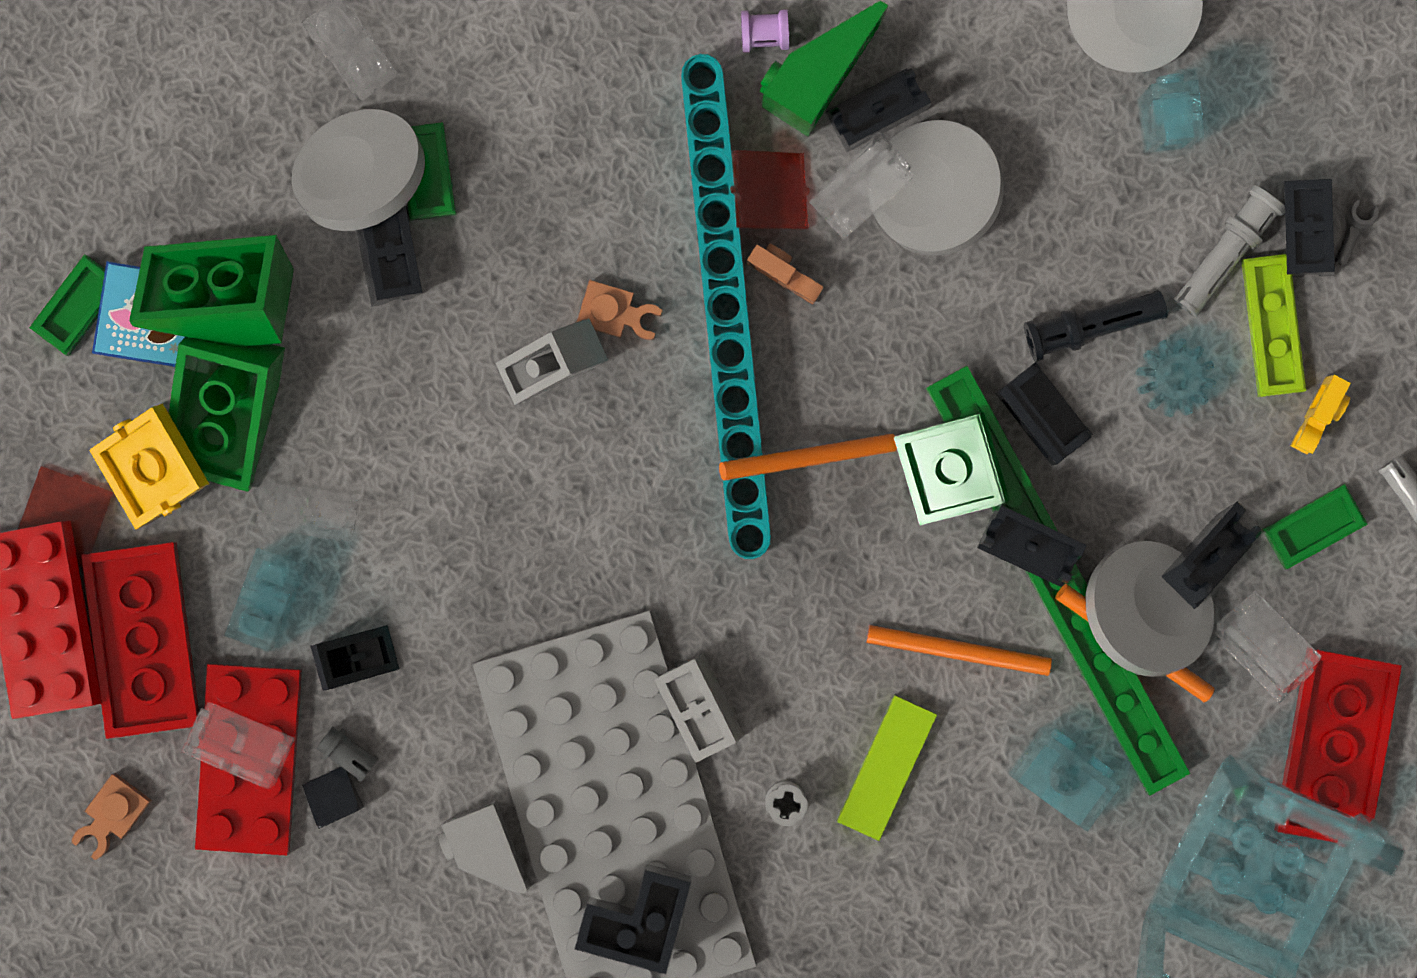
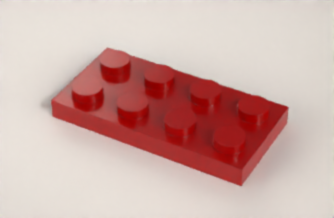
M60 521L0 533V653L12 719L102 704L71 521Z
M177 542L81 555L106 739L201 726Z
M1306 649L1274 827L1275 831L1370 848L1402 665Z
M207 664L195 850L286 856L290 854L301 669Z

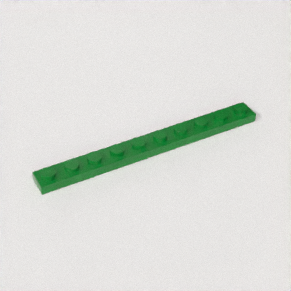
M968 366L925 388L943 422L980 412L985 413L1010 499L1009 502L1002 504V506L1058 531ZM1075 563L1071 572L1073 574L1072 578L1068 583H1064V585L1068 584L1086 597L1088 585ZM1025 571L1146 794L1151 796L1189 775L1190 772L1137 675L1122 668L1108 657L1097 643L1089 622L1056 600V595L1061 587Z

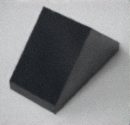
M388 625L310 646L322 691L400 669Z

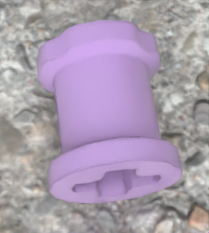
M748 10L741 11L743 53H748L751 51V48L779 46L781 50H789L788 10H780L778 14L750 15Z

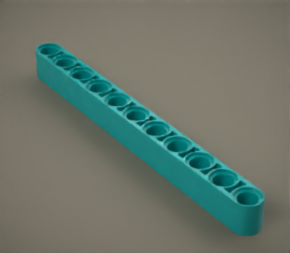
M698 54L685 62L682 68L681 80L720 461L725 462L737 460L731 457L726 448L728 439L734 434L743 433L751 438L754 447L749 457L762 455L724 77L721 64L716 58L708 54ZM707 68L711 70L716 78L713 85L706 89L694 87L689 81V76L695 69ZM704 113L715 115L720 121L718 131L711 135L698 133L694 128V121L699 115ZM708 159L720 161L725 168L723 177L713 182L703 179L698 172L702 162ZM711 205H721L728 210L730 219L724 226L714 228L707 225L704 221L703 213ZM724 250L733 256L735 264L728 273L717 274L709 268L708 259L713 252ZM722 296L734 298L739 305L737 316L730 320L717 318L712 310L715 300ZM735 342L742 347L744 358L741 363L729 367L723 365L718 360L717 351L723 343ZM733 387L744 390L749 398L747 408L739 413L727 411L722 404L724 392ZM761 474L723 481L730 547L736 555L744 559L758 558L767 551L771 539L765 475ZM741 479L753 481L758 488L756 501L748 506L737 504L731 495L732 486ZM754 525L759 528L763 535V543L760 548L753 552H745L739 548L736 542V534L741 527Z

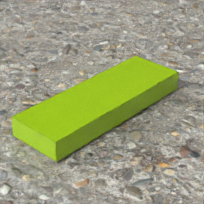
M1283 254L1243 259L1241 262L1258 397L1305 392L1306 384L1292 275H1287V256Z
M893 696L836 820L838 823L880 841L937 714L901 697Z

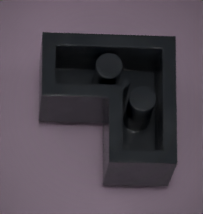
M646 864L634 909L589 896L574 950L666 975L692 876Z

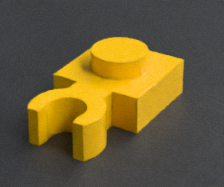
M1336 375L1324 378L1304 417L1305 420L1290 445L1291 447L1306 455L1308 453L1313 454L1326 425H1329L1332 419L1339 421L1347 409L1350 397L1345 394L1351 384L1350 382Z

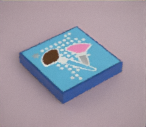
M106 261L92 354L175 367L178 344L183 340L184 336L133 327L129 321L140 267Z

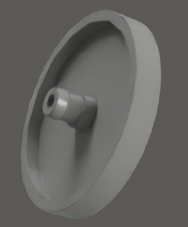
M1067 0L1069 25L1076 41L1084 52L1099 64L1109 69L1126 73L1155 70L1176 59L1193 40L1203 13V0Z
M377 109L350 112L326 123L303 145L292 170L293 192L306 214L323 227L338 231L368 228L394 215L414 195L424 173V150L411 126L400 116Z
M931 120L917 123L895 135L877 156L869 179L870 205L880 227L892 240L903 248L930 256L955 253L979 240L996 220L1004 196L1003 171L996 154L989 144L971 128L946 120Z
M1133 542L1111 552L1095 567L1086 590V613L1089 626L1101 649L1122 668L1132 673L1149 677L1172 674L1195 662L1206 649L1214 627V606L1211 593L1194 609L1161 577L1181 555V552L1159 542Z

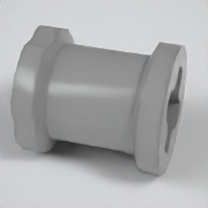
M781 781L774 784L768 790L765 797V806L775 823L781 826H792L805 817L808 810V801L803 789L798 784L791 781ZM785 792H792L793 800L799 803L798 808H790L788 815L780 814L779 806L773 803L774 799H781Z

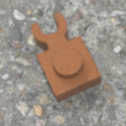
M770 243L766 249L756 245L746 264L813 305L823 290V286L789 265L793 258L780 248Z
M589 280L577 322L589 318L595 331L621 338L624 326L633 328L634 333L641 339L654 340L656 334L652 331L644 330L640 325V321L646 314L661 317L663 311L653 304H645L638 308L632 307L631 303L634 293Z
M113 773L84 811L95 820L92 824L78 829L72 838V843L75 846L79 845L86 835H93L98 841V847L91 855V858L96 860L102 857L109 849V835L111 832L120 839L124 838L152 800L119 775Z

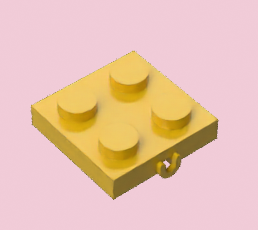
M163 403L151 407L132 421L129 418L113 427L115 433L89 450L135 530L148 525L162 515L165 517L172 514L173 511L181 508V502L209 485L208 480Z

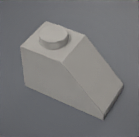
M588 318L549 332L496 363V366L514 405L592 370L608 361V358Z
M497 801L443 822L441 826L444 833L439 834L438 839L447 861L455 859L458 869L517 895L528 892L530 884Z

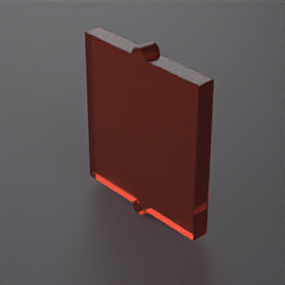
M732 151L734 185L731 186L730 191L735 195L736 227L785 230L808 229L806 196L809 195L810 190L805 182L804 153Z
M41 466L18 530L60 521H71L78 566L83 567L81 555L92 553L113 492L82 481V476L80 475L70 477Z

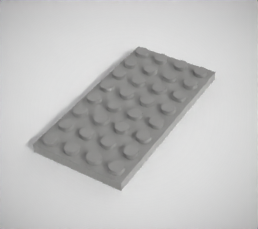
M650 610L473 663V669L565 977L720 978L756 967L697 765L654 681L656 677L667 672L668 669ZM646 864L692 876L666 975L574 950L589 896L634 909Z

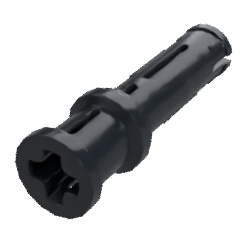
M1157 290L1151 294L1117 302L1081 314L1066 310L1061 312V317L1038 324L1028 321L1024 323V332L1031 356L1035 362L1043 360L1044 355L1066 348H1070L1072 351L1079 350L1085 345L1086 340L1123 331L1155 320L1166 319L1168 312L1161 291Z

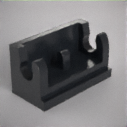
M906 68L825 111L846 152L929 109L932 102L926 91L920 90L915 79L916 74L912 68Z
M1332 179L1284 181L1287 275H1292V277H1304V275L1335 276Z
M405 205L388 219L371 227L356 230L371 307L384 305L389 301L397 299L409 300L417 294L423 293Z
M1037 362L1033 363L995 393L1051 466L1059 464L1093 435L1047 378Z
M1238 501L1218 513L1161 576L1194 609L1205 600L1250 549L1251 543L1261 535V528L1259 526H1254L1249 530L1240 524L1239 520L1245 514L1246 509Z
M1002 505L995 507L977 546L978 549L1059 587L1070 581L1073 575L1071 573L1077 559L1079 560L1087 547L1086 544Z

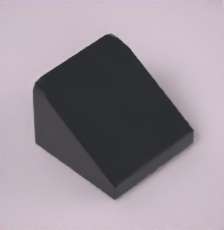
M342 767L302 785L318 829L353 814L364 807L348 771Z

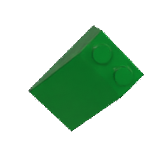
M880 0L791 52L783 64L775 60L760 83L762 87L759 92L763 94L762 108L809 137L882 24L888 5Z
M277 235L145 246L129 321L133 327L235 347L281 344L294 268Z
M184 337L178 344L168 413L208 481L246 492L250 491L279 388L285 347L273 344L235 347Z

